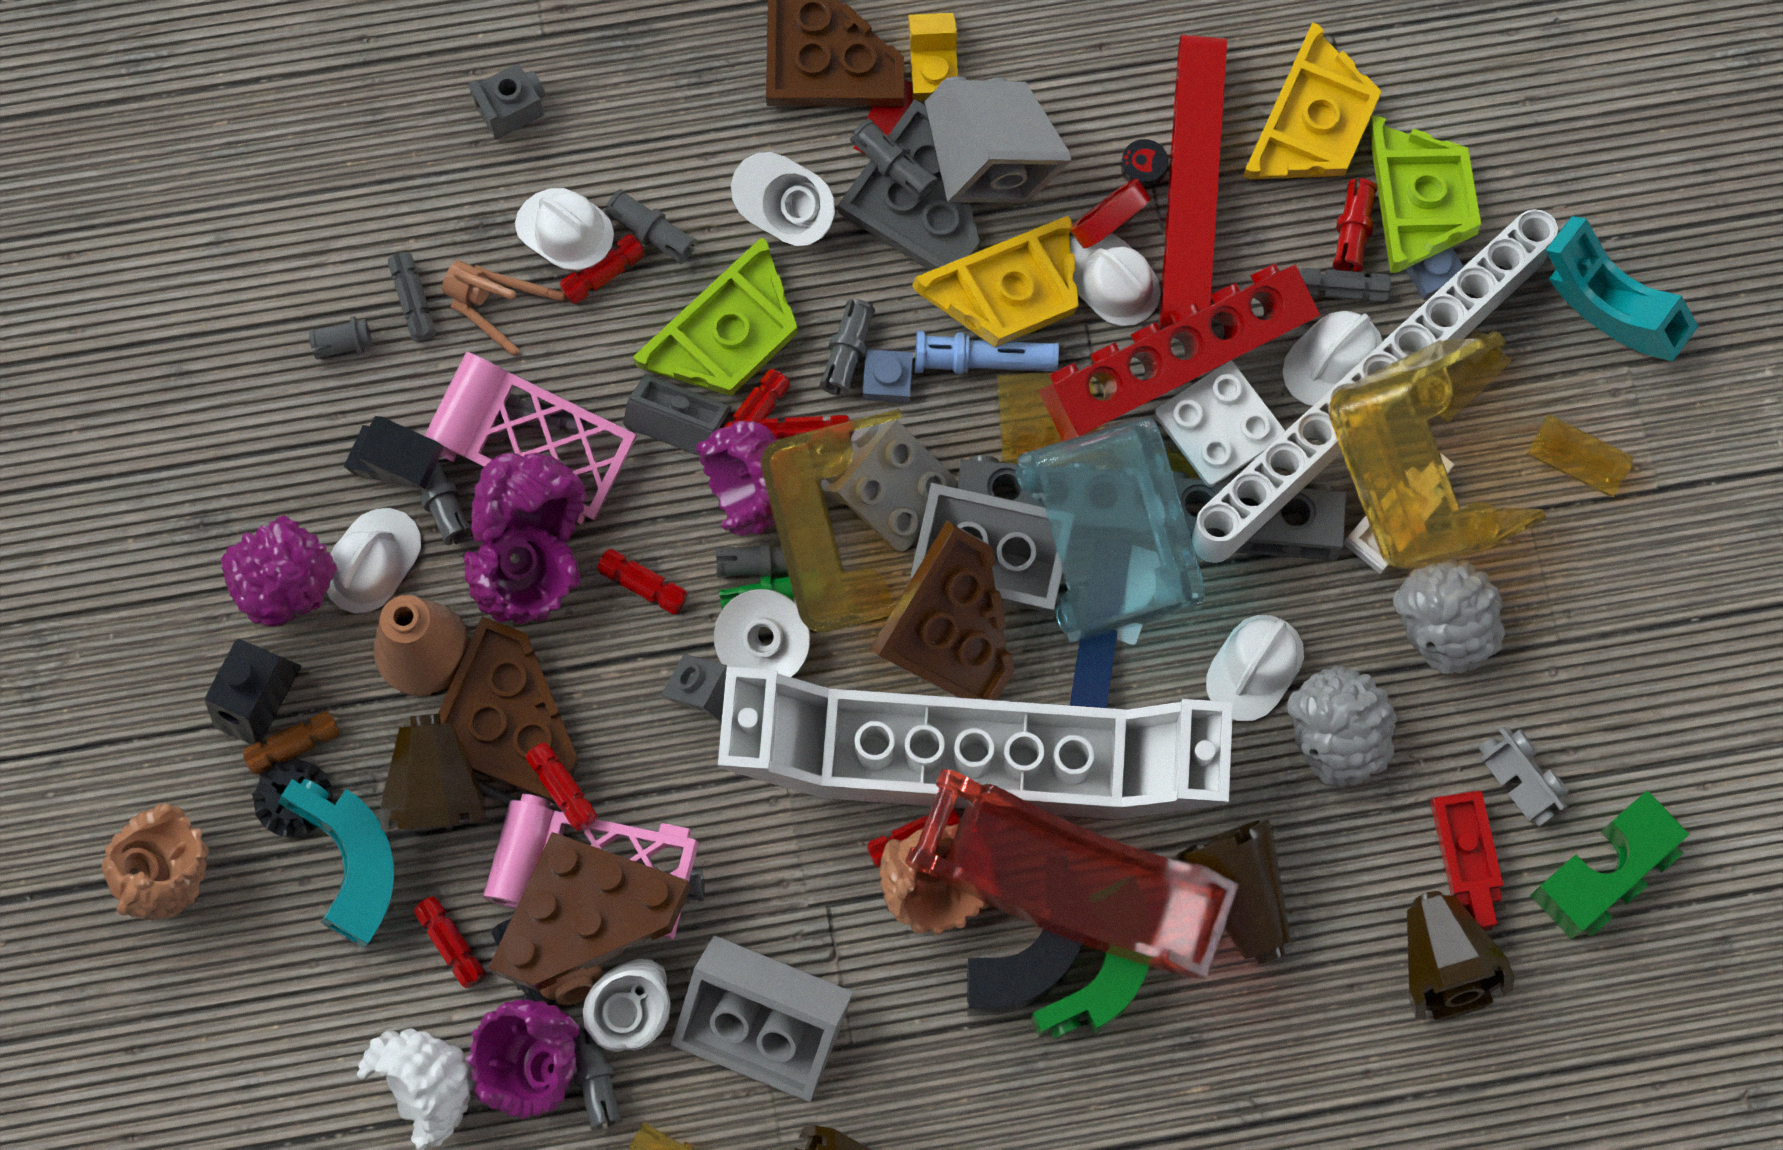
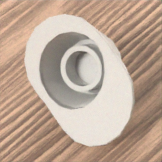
M773 152L756 153L744 159L734 172L731 192L732 200L739 213L749 222L781 241L794 246L811 245L822 239L831 228L835 216L834 197L829 186L810 170L785 156Z
M550 188L536 193L524 202L517 212L515 221L517 236L522 242L549 262L564 270L579 271L593 267L603 260L612 248L614 231L610 219L586 197L565 188Z
M1113 233L1086 249H1082L1076 238L1070 241V251L1074 253L1076 269L1073 274V281L1077 286L1078 296L1107 323L1121 327L1137 325L1151 316L1158 306L1161 293L1159 280L1143 255Z
M1348 311L1330 313L1318 320L1292 346L1285 357L1282 374L1286 388L1295 399L1305 405L1313 406L1383 342L1380 332L1370 321V317L1365 313L1360 315Z
M392 508L374 509L362 514L332 548L331 555L336 562L338 570L330 581V587L327 591L330 600L340 609L354 614L370 613L384 606L394 595L398 586L415 564L420 553L421 534L415 521L406 513Z
M1256 615L1243 620L1233 629L1211 663L1206 676V692L1210 701L1233 702L1232 719L1236 721H1254L1268 715L1280 702L1303 663L1304 647L1298 632L1286 621L1272 615Z

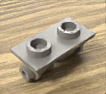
M1502 727L1499 731L1505 739L1499 743L1493 736L1478 747L1483 753L1480 759L1486 764L1501 785L1506 784L1516 775L1523 783L1508 794L1525 815L1528 822L1534 820L1538 827H1540L1555 816L1549 807L1556 804L1560 810H1563L1569 806L1563 798L1569 791L1552 769L1545 773L1532 758L1538 751L1522 730L1519 729L1513 733L1509 727Z

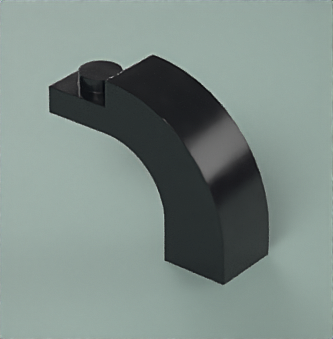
M1067 857L1046 858L1044 865L1045 925L1036 941L1024 951L1012 956L968 958L967 1016L1000 1015L1026 1008L1048 995L1058 986L1071 969L1085 936L1088 907H1068V901L1077 900L1076 871H1067Z

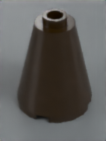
M1268 818L1261 822L1256 820L1210 837L1211 840L1203 844L1204 848L1198 849L1197 845L1194 844L1176 855L1179 866L1245 959L1255 957L1257 964H1262L1286 953L1283 945L1291 941L1273 829Z

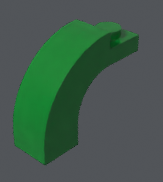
M1134 876L1088 897L1085 907H1088V913L1103 945L1101 971L1082 990L1033 1012L1031 1022L1039 1038L1049 1033L1052 1034L1054 1040L1064 1037L1081 1027L1078 1019L1085 1017L1094 1035L1114 1022L1127 1009L1145 979L1151 961L1153 929L1147 903Z

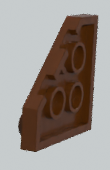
M768 0L767 106H904V56L892 45L888 46L873 33L872 27L846 3L843 5L839 0Z
M946 521L870 649L878 656L959 698L997 700L1014 673L1011 653L1007 651L1003 629L1006 628L1001 594L995 587L992 566H995L993 548L983 540Z
M482 616L438 712L441 717V723H453L473 772L528 794L545 798L551 803L556 804L538 778L539 775L534 772L527 762V752L542 742L547 743L571 777L574 775L579 759L527 634Z
M552 832L489 965V969L494 975L537 991L557 983L556 979L583 967L587 970L623 954V949L648 938H651L653 941L671 933L689 894L691 885L686 879Z

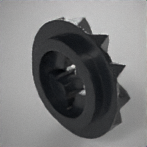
M298 758L285 762H275L271 769L259 775L258 785L255 792L252 793L257 818L269 831L283 837H300L311 833L318 827L289 809L281 808L282 805L277 803L281 797L280 792L277 790L279 786L284 789L285 787L287 788L292 779L300 784L304 779H307L324 788L330 794L327 801L333 802L332 787L325 773L315 764Z

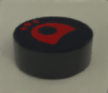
M1140 139L1130 143L1122 155L1121 172L1127 182L1139 179L1144 188L1157 185L1166 174L1168 165L1167 153L1160 144L1149 139Z

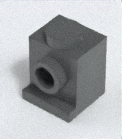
M519 63L480 83L477 80L468 83L474 104L495 140L544 116L540 98L545 96V91L535 72L532 70L525 74Z

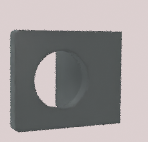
M684 654L662 692V696L669 701L703 710L722 724L727 665Z

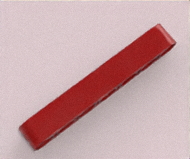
M1180 35L1160 299V330L1174 323L1171 314L1197 302L1200 310L1210 306L1227 38Z

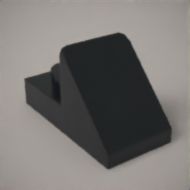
M375 416L370 426L362 425L344 468L356 476L425 489L444 446L384 417Z

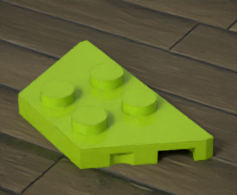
M1371 116L1368 128L1390 273H1398L1478 235L1481 219L1469 149L1450 141H1439L1430 134L1414 128L1410 135L1384 126L1386 118Z
M761 237L633 356L634 364L640 369L724 395L732 396L798 334L797 324L786 300L785 291L772 261L767 241Z

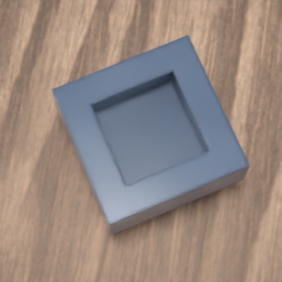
M1451 247L1406 268L1423 300L1432 297L1463 268V265Z
M866 349L863 400L910 403L913 352Z

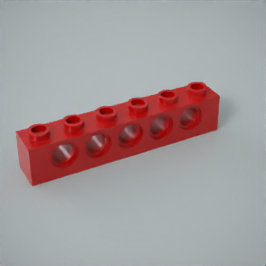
M1274 263L1251 274L1250 277L1254 284L1242 290L1239 289L1237 283H1234L1211 294L1210 296L1214 304L1202 310L1199 309L1197 302L1171 314L1174 323L1161 330L1155 322L1130 334L1134 343L1119 350L1116 342L1090 354L1093 364L1081 370H1078L1074 362L1049 374L1052 384L1038 390L1063 443L1077 438L1320 316L1296 264L1279 271L1277 264ZM1253 298L1258 300L1263 307L1264 315L1262 319L1257 318L1252 311L1251 302ZM1213 318L1219 320L1224 327L1223 339L1216 337L1212 331L1211 322ZM1173 337L1181 341L1184 346L1185 354L1183 360L1177 358L1172 352L1171 341ZM1132 357L1140 360L1144 366L1145 375L1143 380L1136 378L1131 371L1130 362ZM1092 377L1098 379L1104 387L1102 401L1096 399L1090 392L1089 383Z

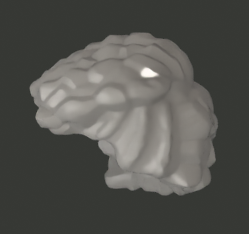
M1439 557L1430 558L1426 563H1419L1418 567L1410 572L1409 577L1405 579L1400 589L1396 590L1393 597V605L1395 611L1401 615V621L1407 630L1408 641L1414 648L1419 649L1431 668H1438L1443 674L1475 670L1480 666L1481 662H1485L1489 656L1496 654L1502 648L1501 641L1505 631L1500 618V610L1503 605L1501 604L1502 599L1498 593V588L1490 583L1486 572H1476L1473 564H1469L1467 560L1457 562L1456 559L1451 558L1446 560Z
M1333 666L1331 669H1323L1320 673L1312 675L1309 680L1303 683L1298 691H1294L1290 695L1287 711L1291 718H1293L1292 723L1295 730L1296 746L1304 753V758L1310 765L1313 774L1319 776L1324 784H1337L1339 786L1348 784L1358 785L1370 775L1381 773L1387 769V764L1394 755L1392 737L1394 734L1393 729L1396 728L1397 717L1388 701L1387 691L1382 688H1376V681L1369 674L1360 675L1358 671L1353 669L1346 671L1343 666Z

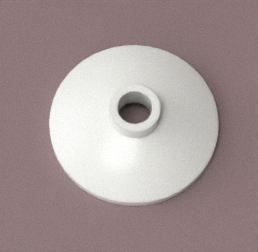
M756 589L736 596L723 608L716 621L714 630L716 653L720 662L729 667L777 670L779 674L792 677L804 664L810 649V629L804 613L789 597L773 590ZM761 627H767L773 632L774 639L771 644H764L759 640L758 631Z

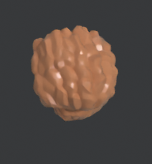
M164 803L148 811L140 812L137 816L130 819L129 824L125 825L120 833L115 834L111 843L105 847L107 857L102 860V871L111 894L119 900L116 909L120 915H129L152 921L164 917L172 918L181 913L183 908L194 903L195 898L198 897L199 884L206 877V860L209 848L201 840V829L191 828L190 819L185 817V813L181 808Z
M961 824L925 827L917 830L902 842L897 839L890 840L885 845L879 868L880 885L889 912L899 922L909 925L914 933L924 934L932 931L934 935H940L944 930H951L954 927L964 928L967 918L976 917L979 910L986 909L994 898L995 881L992 873L994 862L991 858L990 848L984 846V840L977 835L971 826H962Z

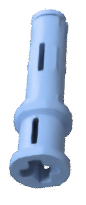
M917 330L915 373H923L924 369L953 370L955 375H962L967 373L968 369L976 368L1055 372L1058 369V343L1010 341L998 347H993L985 340H969V335H965L964 332H957L955 337L926 336L925 331Z

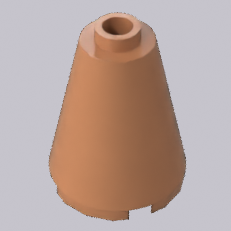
M401 595L391 599L382 609L374 640V660L381 676L389 685L401 693L418 697L430 696L431 693L438 692L444 688H450L469 646L470 637L462 619L450 608L412 595Z

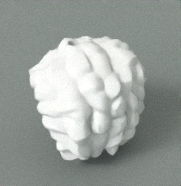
M412 1028L401 1031L400 1035L396 1031H386L381 1036L370 1041V1047L365 1051L363 1059L358 1065L357 1077L361 1080H366L374 1073L381 1076L386 1075L388 1087L396 1098L400 1117L405 1120L414 1121L411 1141L416 1145V1150H426L427 1147L440 1146L444 1139L453 1134L454 1128L458 1127L463 1119V1113L468 1109L470 1092L474 1087V1081L471 1078L472 1070L465 1061L464 1053L456 1046H450L441 1039H434L428 1032H417Z

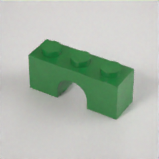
M1648 790L1600 831L1616 850L1618 862L1614 873L1604 874L1596 872L1589 868L1575 854L1530 894L1571 940L1583 931L1592 937L1613 918L1607 911L1611 905L1619 898L1627 905L1648 886L1642 878L1654 866L1662 873L1684 853L1678 845L1690 834Z

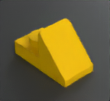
M954 13L908 15L913 101H926L943 80L958 76L957 28Z

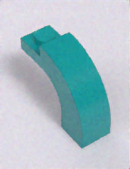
M1571 216L1545 250L1556 268L1549 279L1559 294L1585 320L1617 342L1643 354L1673 362L1699 327L1682 295L1647 287L1619 269L1604 251L1586 218Z
M292 779L277 803L326 832L337 845L343 860L344 873L342 885L320 923L364 948L381 924L393 891L394 863L385 831L381 830V824L375 814L359 797L348 789H345L334 805L327 801L330 794L321 786L307 779H304L301 784Z

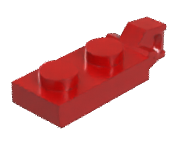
M1481 790L1434 797L1431 799L1430 805L1450 895L1456 896L1484 931L1493 930L1492 928L1497 926L1493 903L1501 902L1500 889L1504 885Z

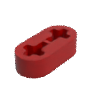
M1134 179L1119 187L1078 219L1070 227V231L1082 249L1089 248L1103 240L1148 204L1151 197L1139 179Z

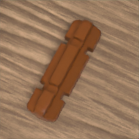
M324 711L311 717V723L304 725L302 721L268 737V743L264 745L258 742L243 750V757L249 770L253 774H260L272 768V763L275 761L285 762L315 748L314 743L319 740L323 744L336 738L339 735V729L333 716L328 711Z

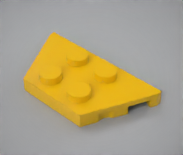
M1312 22L1246 166L1243 177L1247 179L1345 176L1382 91L1368 76L1358 72L1354 61L1344 51L1337 52L1323 37L1324 30L1319 24Z
M1065 216L916 276L912 287L915 292L993 347L1003 345L1070 317L1076 312L1079 305L1077 286L1073 281V274L1076 270L1074 253L1070 251L1069 239L1072 221L1069 216Z

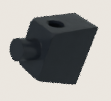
M238 638L233 643L205 697V704L214 728L250 745L258 742L262 743L302 666L258 645Z

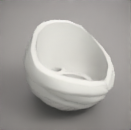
M649 959L631 960L617 965L605 973L593 985L585 999L583 1020L585 1029L597 1045L615 1052L625 1049L635 1051L643 1049L660 1035L669 1020L671 1006L666 987L667 976L664 967ZM635 988L640 990V995L635 993Z

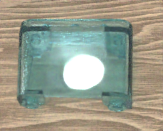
M1143 417L1031 450L1017 457L1019 464L1016 466V476L1021 490L1029 492L1033 499L1042 498L1068 587V591L1062 595L1061 604L1056 606V617L1062 632L1067 633L1070 643L1177 616L1202 604L1205 596L1202 574L1162 436L1157 424L1151 417Z

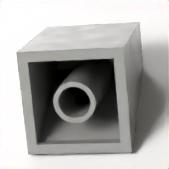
M955 76L943 80L925 101L947 202L1029 203L1072 161L1069 150L1026 82H1011L1005 78H992L986 81L967 80L965 77Z

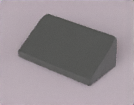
M645 374L627 400L623 424L628 429L699 455L700 453L696 452V445L701 441L707 440L715 430L724 428L732 407Z

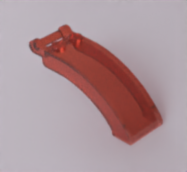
M941 769L935 783L939 788L916 847H910L904 861L907 866L919 872L930 874L995 908L1065 938L1144 965L1188 977L1206 979L1236 895L1238 884L1200 864H1190L1156 855L1084 829L996 785H981L956 771ZM960 796L968 800L947 857L943 859L935 855L956 799Z

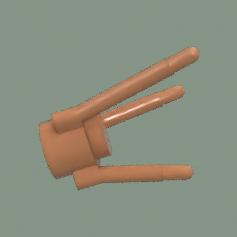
M457 260L448 269L442 284V292L453 298L451 308L467 316L513 356L519 354V349L473 309L472 304L478 306L483 304L490 292L511 300L515 299L516 292L506 287L557 301H564L566 298L563 292L494 273L479 265L473 267L461 260Z

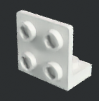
M1232 360L1156 408L1155 411L1156 419L1208 487H1213L1257 458L1285 432Z

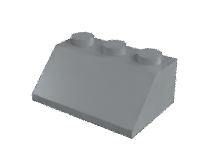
M931 483L910 579L913 578L945 522L949 521L983 540L993 548L995 566H992L995 587L1001 594L1002 603L1053 614L1075 514Z
M713 936L694 968L671 1045L811 1102L841 1030L853 992Z

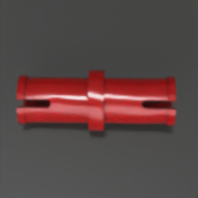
M1356 178L1351 179L1347 184L1344 211L1338 217L1336 223L1339 238L1332 264L1335 270L1351 271V264H1354V272H1361L1363 270L1367 238L1373 234L1374 229L1371 214L1377 185L1371 180L1360 178L1358 189L1356 188Z

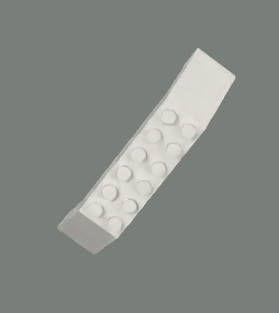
M727 666L718 768L826 799L937 807L951 805L953 808L1124 819L1228 804L1233 702L1182 699L1181 702L1123 710L829 689L779 674L777 670Z

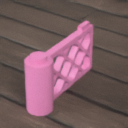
M467 351L424 435L444 446L440 454L441 457L454 462L457 455H460L483 467L492 460L480 454L488 437L506 430L514 452L523 457L525 454H542L550 451L551 456L559 460L556 448L582 440L590 465L574 470L573 473L576 476H581L593 472L598 491L590 507L584 505V511L579 514L577 523L583 525L586 517L594 521L596 520L637 438L635 433ZM515 386L531 394L536 413L510 421L505 403ZM539 399L554 405V407L542 410ZM561 411L574 415L579 434L553 442L545 417ZM501 413L504 420V424L494 427ZM539 419L547 444L521 453L513 428ZM582 420L597 427L585 431ZM607 431L623 439L615 457L596 463L588 441L589 437ZM610 466L602 481L598 469Z
M522 794L520 801H510L483 895L484 899L516 909L551 833L563 835L565 826L572 827L563 812L549 809L551 803L549 800L535 795ZM596 820L584 829L591 842L590 845L599 849L604 848L619 837L630 839L638 852L630 860L638 863L644 862L646 866L652 868L655 867L649 858L666 847L681 849L683 852L679 867L669 874L688 881L690 880L699 842L690 838L691 830L689 828L661 823L659 832ZM593 832L603 833L606 835L597 840ZM639 841L652 843V845L644 849ZM681 912L672 932L662 936L663 938L674 940Z

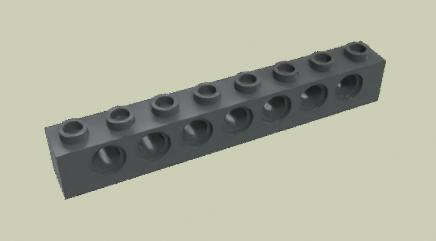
M977 455L971 457L970 460H960L958 489L996 497L993 494L995 489L1001 486H1009L1019 495L1012 501L1075 514L1070 539L1193 549L1191 541L1197 517L1190 515L1185 505L1191 502H1198L1205 506L1234 477L1228 476L1213 487H1208L1203 480L1190 479L1188 474L1176 471L1164 472L1161 476L1142 475L1140 470L1129 467L1116 468L1113 472L1094 471V467L1082 463L1068 464L1065 468L1046 467L1045 462L1034 459L1020 460L1018 464L999 463V460L992 456ZM1326 484L1306 485L1235 553L1336 561L1343 549L1346 492L1333 491V487ZM1056 490L1065 496L1066 501L1060 505H1050L1042 499L1041 495L1046 491ZM1096 494H1103L1108 496L1114 505L1109 509H1098L1090 503L1089 498ZM1144 498H1151L1160 504L1162 510L1149 514L1142 511L1138 507L1137 502ZM1240 498V501L1245 505H1259L1252 498ZM1287 510L1296 511L1302 515L1305 523L1300 526L1290 525L1285 522L1281 513ZM1206 529V531L1212 536H1226V534L1220 529Z

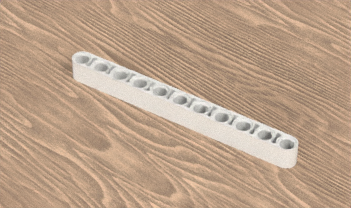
M1537 209L1527 210L1519 215L1213 497L1198 513L1191 541L1196 555L1206 562L1217 563L1226 560L1544 264L1548 257L1545 250L1558 233L1556 220L1547 212ZM1527 238H1532V239L1536 240L1537 242L1531 241V240H1529V239H1527ZM1496 265L1502 266V267L1506 268L1507 270L1500 269V268L1497 267ZM1465 293L1472 294L1476 296L1477 299L1471 298L1467 296ZM1434 322H1441L1447 327L1438 326ZM1402 350L1411 351L1417 356H1409L1403 353ZM1370 379L1380 380L1384 382L1385 385H1376L1375 383L1371 382ZM1338 409H1348L1355 415H1345ZM1305 438L1318 439L1323 445H1313ZM1272 468H1284L1291 475H1279ZM1240 498H1252L1259 505H1245L1240 501ZM1206 529H1220L1226 534V536H1212L1206 531Z

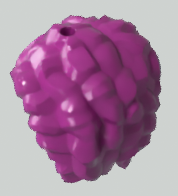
M737 421L730 427L715 430L707 440L701 441L696 445V452L700 453V462L704 466L703 472L710 477L709 487L712 493L720 498L719 507L725 510L727 515L721 525L724 530H729L730 533L741 537L750 533L760 535L770 526L777 524L792 509V496L795 494L797 484V470L793 464L791 454L784 448V443L776 439L766 426L754 421Z
M505 453L497 456L483 468L480 481L474 487L475 498L472 502L471 517L474 541L490 543L493 539H500L505 528L509 526L521 529L527 525L533 526L536 530L543 529L549 535L554 534L559 540L564 542L568 541L571 532L576 529L575 522L579 520V514L584 511L583 502L587 499V494L584 492V484L581 483L580 478L573 473L572 469L565 467L563 463L552 456H545L539 453L525 454L524 457L516 453Z
M285 515L269 522V526H260L257 529L256 535L245 532L242 535V541L238 542L235 546L230 545L221 558V568L224 572L225 584L227 585L230 597L233 598V601L238 606V610L247 614L248 619L253 623H261L265 627L284 626L287 622L294 621L296 614L303 615L320 608L323 596L330 587V581L338 570L331 553L327 552V546L319 542L318 536L310 534L305 528H300L297 521H292Z
M531 525L521 529L509 526L505 528L500 539H493L490 543L483 542L478 552L467 551L463 559L465 564L464 580L469 584L470 597L478 604L481 612L491 614L492 618L499 623L513 620L517 624H524L531 620L544 621L549 617L551 611H558L560 609L561 599L566 597L569 590L575 589L580 584V573L577 570L578 564L574 559L571 548L564 541L549 535L547 531L543 529L536 530ZM515 554V558L510 560L511 556Z
M530 999L506 1001L497 1007L496 1011L487 1012L484 1018L481 1019L478 1029H474L472 1032L471 1053L467 1056L466 1060L474 1069L471 1078L476 1083L473 1088L476 1098L492 1109L503 1111L511 1117H519L520 1119H527L530 1115L537 1117L543 1113L555 1111L558 1103H563L565 1090H567L575 1072L577 1060L573 1039L580 1033L579 1025L567 1013L561 1011L558 1006H548L544 1001H533Z

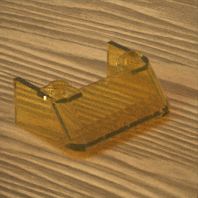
M1482 338L1438 340L1340 389L1331 399L1329 405L1330 421L1383 560L1392 567L1413 569L1485 551L1546 519L1542 509L1506 507L1495 509L1492 505L1485 502H1471L1459 507L1431 431L1428 419L1443 412L1449 405L1452 397V384L1446 367L1485 348Z
M900 409L779 439L770 443L761 455L760 468L797 612L803 624L813 631L829 632L890 616L899 599L891 600L887 582L878 572L871 569H857L844 573L820 479L838 475L850 465L853 448L849 432L901 419Z

